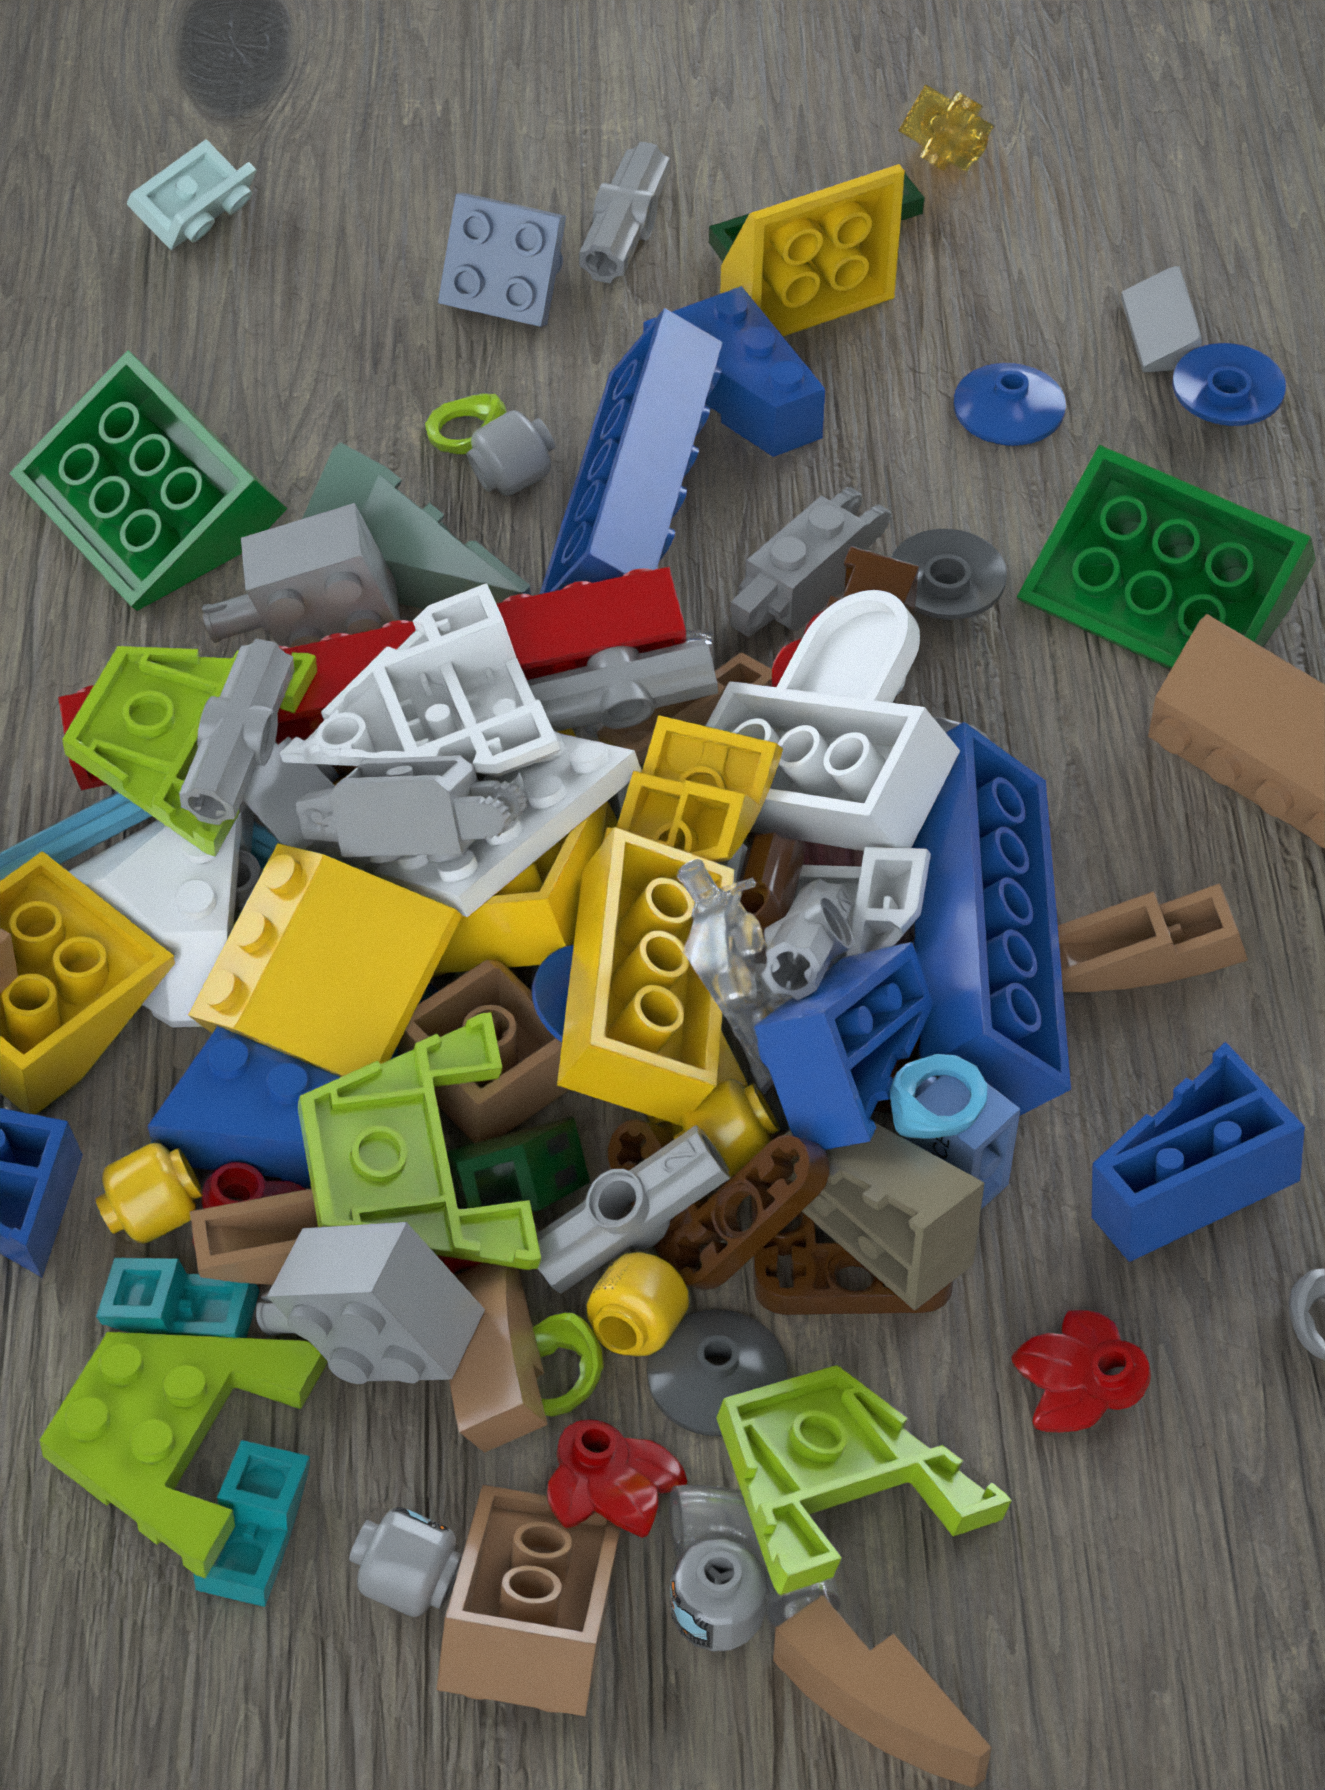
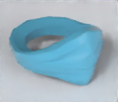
M934 1054L905 1064L896 1073L890 1088L891 1108L896 1131L905 1138L930 1139L957 1135L970 1128L987 1103V1083L977 1066L956 1055ZM947 1075L963 1082L970 1091L971 1099L969 1104L960 1112L952 1116H937L915 1099L916 1088L924 1080L932 1076Z

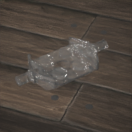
M695 859L689 861L679 869V874H677V878L682 882L695 902L691 914L694 921L683 953L766 1081H773L769 1069L763 1064L759 1056L758 1038L754 1026L792 996L783 993L773 994L761 976L767 964L766 951L768 947L764 941L763 932L757 918L753 914L747 913L740 902L743 890L755 887L756 882L753 878L718 888L702 860Z

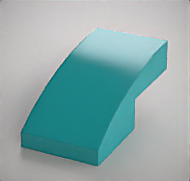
M114 1258L96 1317L102 1325L129 1333L247 1338L260 1289L257 1284L201 1278L199 1274H187L179 1259Z
M241 1440L217 1496L218 1505L233 1510L235 1527L206 1579L194 1574L196 1591L262 1607L266 1606L298 1513L310 1468V1456Z

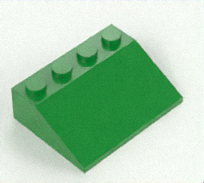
M129 350L119 358L9 473L136 611L242 554V537L268 530L288 509L167 384Z
M1099 444L1016 597L1027 605L1171 670L1197 624L1206 614L1264 647L1290 610L1316 561L1311 536Z

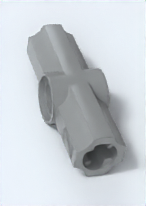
M639 142L633 149H627L612 183L604 182L598 190L593 209V224L579 252V267L585 269L593 280L611 283L617 276H624L639 240L647 241L652 234L656 220L658 198L670 173V158L665 156L656 144Z
M255 639L249 645H241L220 697L211 696L204 706L198 728V750L179 793L181 807L195 815L198 821L220 825L227 819H235L256 765L265 766L271 756L277 735V713L294 673L293 656L282 651L277 643Z
M705 639L645 653H639L637 649L629 646L610 647L593 655L585 667L527 680L535 700H540L554 732L600 721L609 728H628L647 720L654 713L655 708L718 694L713 660Z
M821 878L808 883L800 889L786 917L765 928L764 937L768 947L766 951L767 964L761 976L773 994L783 993L792 996L796 1000L810 995L818 989L831 960L853 947L854 941L849 928L848 914L854 901L843 884L834 885L826 883Z
M695 1125L631 1170L611 1169L602 1173L589 1188L586 1201L537 1233L541 1254L538 1270L546 1278L549 1285L561 1294L627 1248L640 1250L655 1245L664 1237L671 1218L731 1178L728 1172L730 1170L720 1152L712 1144L706 1133ZM636 1200L632 1211L621 1219L624 1209Z

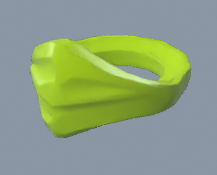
M488 393L471 395L444 403L432 411L425 423L428 439L440 451L466 454L472 449V437L459 440L448 439L440 434L442 426L448 421L462 416L477 417L484 421L482 424L484 426L507 413L505 405L496 394Z
M561 1313L549 1316L533 1327L540 1358L553 1354L559 1347L573 1350L582 1357L579 1363L581 1374L574 1387L558 1398H541L545 1416L550 1417L568 1413L589 1398L595 1390L604 1368L602 1348L588 1323L574 1313Z

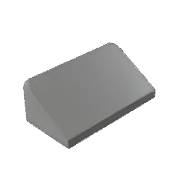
M1180 266L1168 268L1121 292V301L1143 373L1174 370L1179 360L1185 354L1201 346L1202 337Z

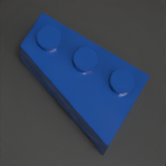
M912 942L842 958L825 972L816 991L800 1000L791 997L754 1026L758 1038L759 1056L763 1064L769 1069L792 1136L818 1143L824 1150L870 1142L877 1128L873 1120L870 1119L877 1102L890 1099V1088L893 1081L892 1077H890L897 1060L910 1057L934 1005Z
M1225 1042L1213 1053L1212 1063L1193 1081L1186 1077L1173 1089V1099L1153 1117L1148 1114L1142 1117L1092 1163L1091 1218L1128 1262H1131L1299 1182L1305 1126Z

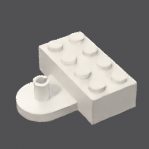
M879 590L862 591L849 595L828 607L806 631L777 687L729 681L706 727L774 742L783 748L772 785L750 832L761 834L775 832L784 838L864 851L865 847H912L960 750L925 707L893 703L895 697L905 685V677L916 658L920 644L918 624L896 596Z

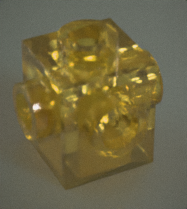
M925 84L898 131L922 145L923 147L918 156L942 171H945L949 163L968 172L972 163L978 160L986 150L988 136L993 130L994 125L978 116L983 106L956 90L950 99Z

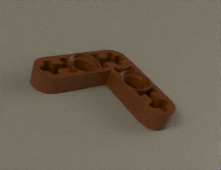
M638 1119L627 1120L619 1125L611 1136L608 1145L611 1169H625L629 1171L639 1164L637 1161L641 1156L644 1160L672 1142L674 1137L662 1126ZM792 1135L778 1136L757 1153L710 1199L705 1195L670 1220L664 1237L654 1245L658 1255L676 1269L682 1276L686 1286L704 1290L716 1289L733 1276L821 1193L829 1177V1159L826 1151L818 1143ZM643 1140L647 1141V1142L643 1145V1147L641 1148V1146H640L641 1142H642ZM793 1157H800L795 1166H793L791 1162ZM795 1171L797 1178L794 1181L787 1180ZM766 1181L774 1184L769 1187L766 1185ZM752 1195L757 1203V1215L751 1227L742 1231L737 1223V1210L742 1200ZM636 1200L630 1203L632 1207H634ZM724 1239V1240H726V1241L728 1242V1244H724V1243H720V1242ZM701 1244L707 1245V1247L700 1254L698 1247ZM701 1261L702 1267L700 1269L695 1268V1265Z
M777 1131L776 1133L772 1134L773 1140L778 1136H783L788 1131ZM766 1181V1185L771 1187V1182ZM749 1195L752 1225L757 1215V1203L755 1198ZM802 1211L797 1215L801 1220L798 1228L791 1232H779L752 1257L753 1284L756 1299L765 1309L776 1314L926 1313L936 1311L944 1306L952 1295L953 1281L914 1311L891 1289L884 1288V1283L838 1243H815L814 1221ZM778 1255H791V1278L794 1281L791 1288L780 1287V1282L777 1278ZM854 1266L868 1271L873 1278V1282L863 1290L854 1291L842 1287L836 1281L835 1276L843 1268Z

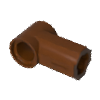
M775 832L754 837L752 847L747 849L738 884L733 887L729 934L747 962L751 965L767 964L766 951L768 947L765 942L764 930L766 927L786 917L794 901L805 854L796 840L785 839Z

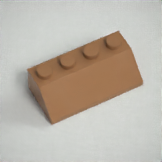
M1206 614L1197 624L1155 696L1148 737L1158 742L1166 751L1182 757L1209 774L1219 784L1227 785L1259 805L1267 814L1278 817L1310 837L1320 847L1325 848V684Z

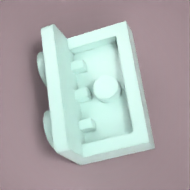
M205 139L134 190L129 196L127 205L172 250L187 238L191 242H196L202 238L215 223V218L224 211L232 215L241 209L252 196V191L249 187L257 170L250 162L236 170Z

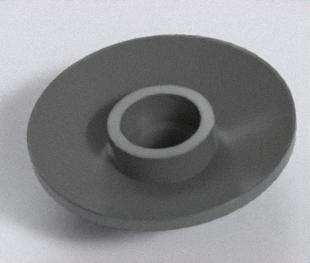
M956 529L923 531L904 540L891 556V558L919 566L915 611L925 616L953 620L978 615L991 608L1000 599L1005 589L1007 570L1000 553L988 541L966 531Z
M703 1310L684 1316L665 1346L649 1355L647 1380L654 1402L672 1422L697 1434L722 1436L716 1417L723 1399L787 1380V1362L784 1351L776 1337L757 1320L730 1310ZM722 1356L728 1358L729 1361L723 1365H713L706 1358Z

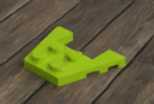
M117 646L62 738L65 755L201 851L216 857L240 813L239 809L235 819H227L220 825L201 822L190 811L181 807L179 793L198 750V728L204 706L211 696L220 697L239 650H237L233 658L199 657L198 649ZM292 652L294 673L280 709L295 713L317 673L316 656L309 653Z
M491 1012L481 1013L468 1019L465 1026L439 1037L438 1034L419 1041L415 1043L413 1050L380 1064L379 1061H375L299 1096L297 1108L318 1227L407 1222L436 1255L524 1270L538 1269L541 1254L530 1200L458 1209L434 1087L499 1079L502 1063Z
M106 1332L39 1439L42 1455L103 1504L108 1506L112 1503L137 1522L139 1532L156 1545L163 1542L182 1557L183 1566L195 1575L206 1579L235 1527L233 1510L174 1490L234 1388L302 1409L328 1361L309 1341Z
M838 1365L726 1397L723 1399L716 1417L773 1587L779 1595L833 1578L842 1557L809 1514L908 1482L913 1485L954 1537L1003 1520L1012 1501L995 1484L991 1483L984 1490L960 1472L959 1469L963 1460L945 1446L940 1445L930 1449L904 1429L907 1417Z

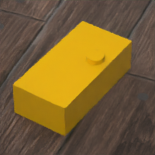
M613 828L582 870L558 1072V1086L682 1126L680 1122L682 1114L695 1111L717 1086L734 869L622 829Z

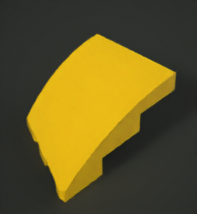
M658 715L642 773L632 772L616 828L715 863L731 860L749 834L761 811L776 774L783 748L774 742ZM607 827L603 842L613 828Z

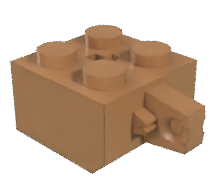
M488 959L418 1004L397 1045L398 1056L413 1050L415 1043L435 1034H438L439 1037L465 1026L468 1019L481 1013L491 1012L502 1063L499 1079L434 1087L437 1105L474 1143L505 1135L570 1090L557 1085L562 1042L556 1039L541 1022L534 1007L532 991L501 961Z

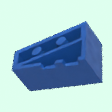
M742 286L672 311V313L723 342L716 366L722 369L715 388L706 398L705 402L707 406L721 414L722 424L772 457L823 438L824 386ZM656 317L643 322V333Z
M217 1026L148 1124L151 1143H161L170 1152L180 1148L192 1168L217 1170L222 1165L240 1162L253 1166L262 1176L281 1178V1181H291L303 1188L312 1189L297 1108L299 1096L340 1077Z
M0 1108V1254L43 1278L83 1154L68 1121Z

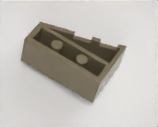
M874 1122L877 1128L870 1142L825 1150L829 1159V1177L826 1186L802 1212L810 1217L822 1230L915 1311L974 1264L984 1182ZM791 1130L784 1135H792ZM793 1157L791 1160L793 1166H795L800 1157ZM795 1171L787 1180L794 1181L797 1178Z

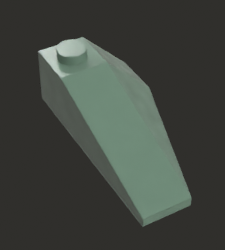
M341 442L332 449L302 519L355 503L396 580L398 603L425 609L431 604L486 583L496 603H501L506 598L517 594L531 595L530 585L477 541H468L466 544H463L451 534L442 523L444 514L430 502L421 509L397 488L400 486L402 479L386 466Z

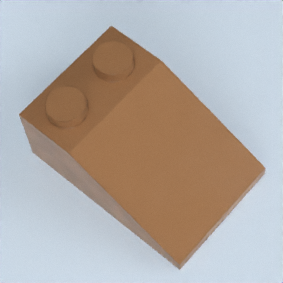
M482 1485L445 1616L436 1690L461 1694L472 1699H489L529 1706L551 1713L563 1712L586 1716L622 1528L616 1526L597 1512H594L590 1518L577 1526L564 1528L552 1512L546 1495Z

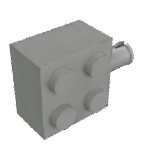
M355 503L242 537V557L247 594L212 605L206 604L202 607L204 624L209 637L214 643L263 627L265 631L270 632L278 646L295 647L318 642L334 633H348L351 635L379 629L389 622L400 620L396 580Z
M407 1222L302 1228L271 1289L261 1296L265 1302L272 1303L258 1302L256 1318L259 1327L267 1335L276 1336L284 1333H296L307 1339L328 1361V1367L331 1372L346 1382L353 1384H364L366 1381L416 1383L419 1380H448L453 1378L485 1309Z

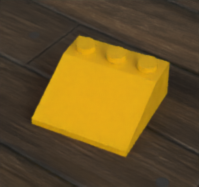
M900 164L749 213L721 265L720 294L742 286L782 336L894 299L905 170Z
M608 801L468 917L462 916L432 977H438L451 972L470 971L487 959L501 961L507 968L541 965L546 957L554 951L574 945L582 870L602 845Z
M277 843L188 1016L211 1033L214 1032L217 1026L339 1077L345 1076L375 1061H379L382 1064L391 1059L463 915L452 907L324 854Z
M43 851L0 881V928L11 934L18 977L0 993V1093L24 1113L34 1115L82 1080L175 964L173 954Z

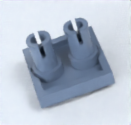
M467 193L456 194L438 303L539 327L547 325L555 278L563 265V256L560 249L566 216Z

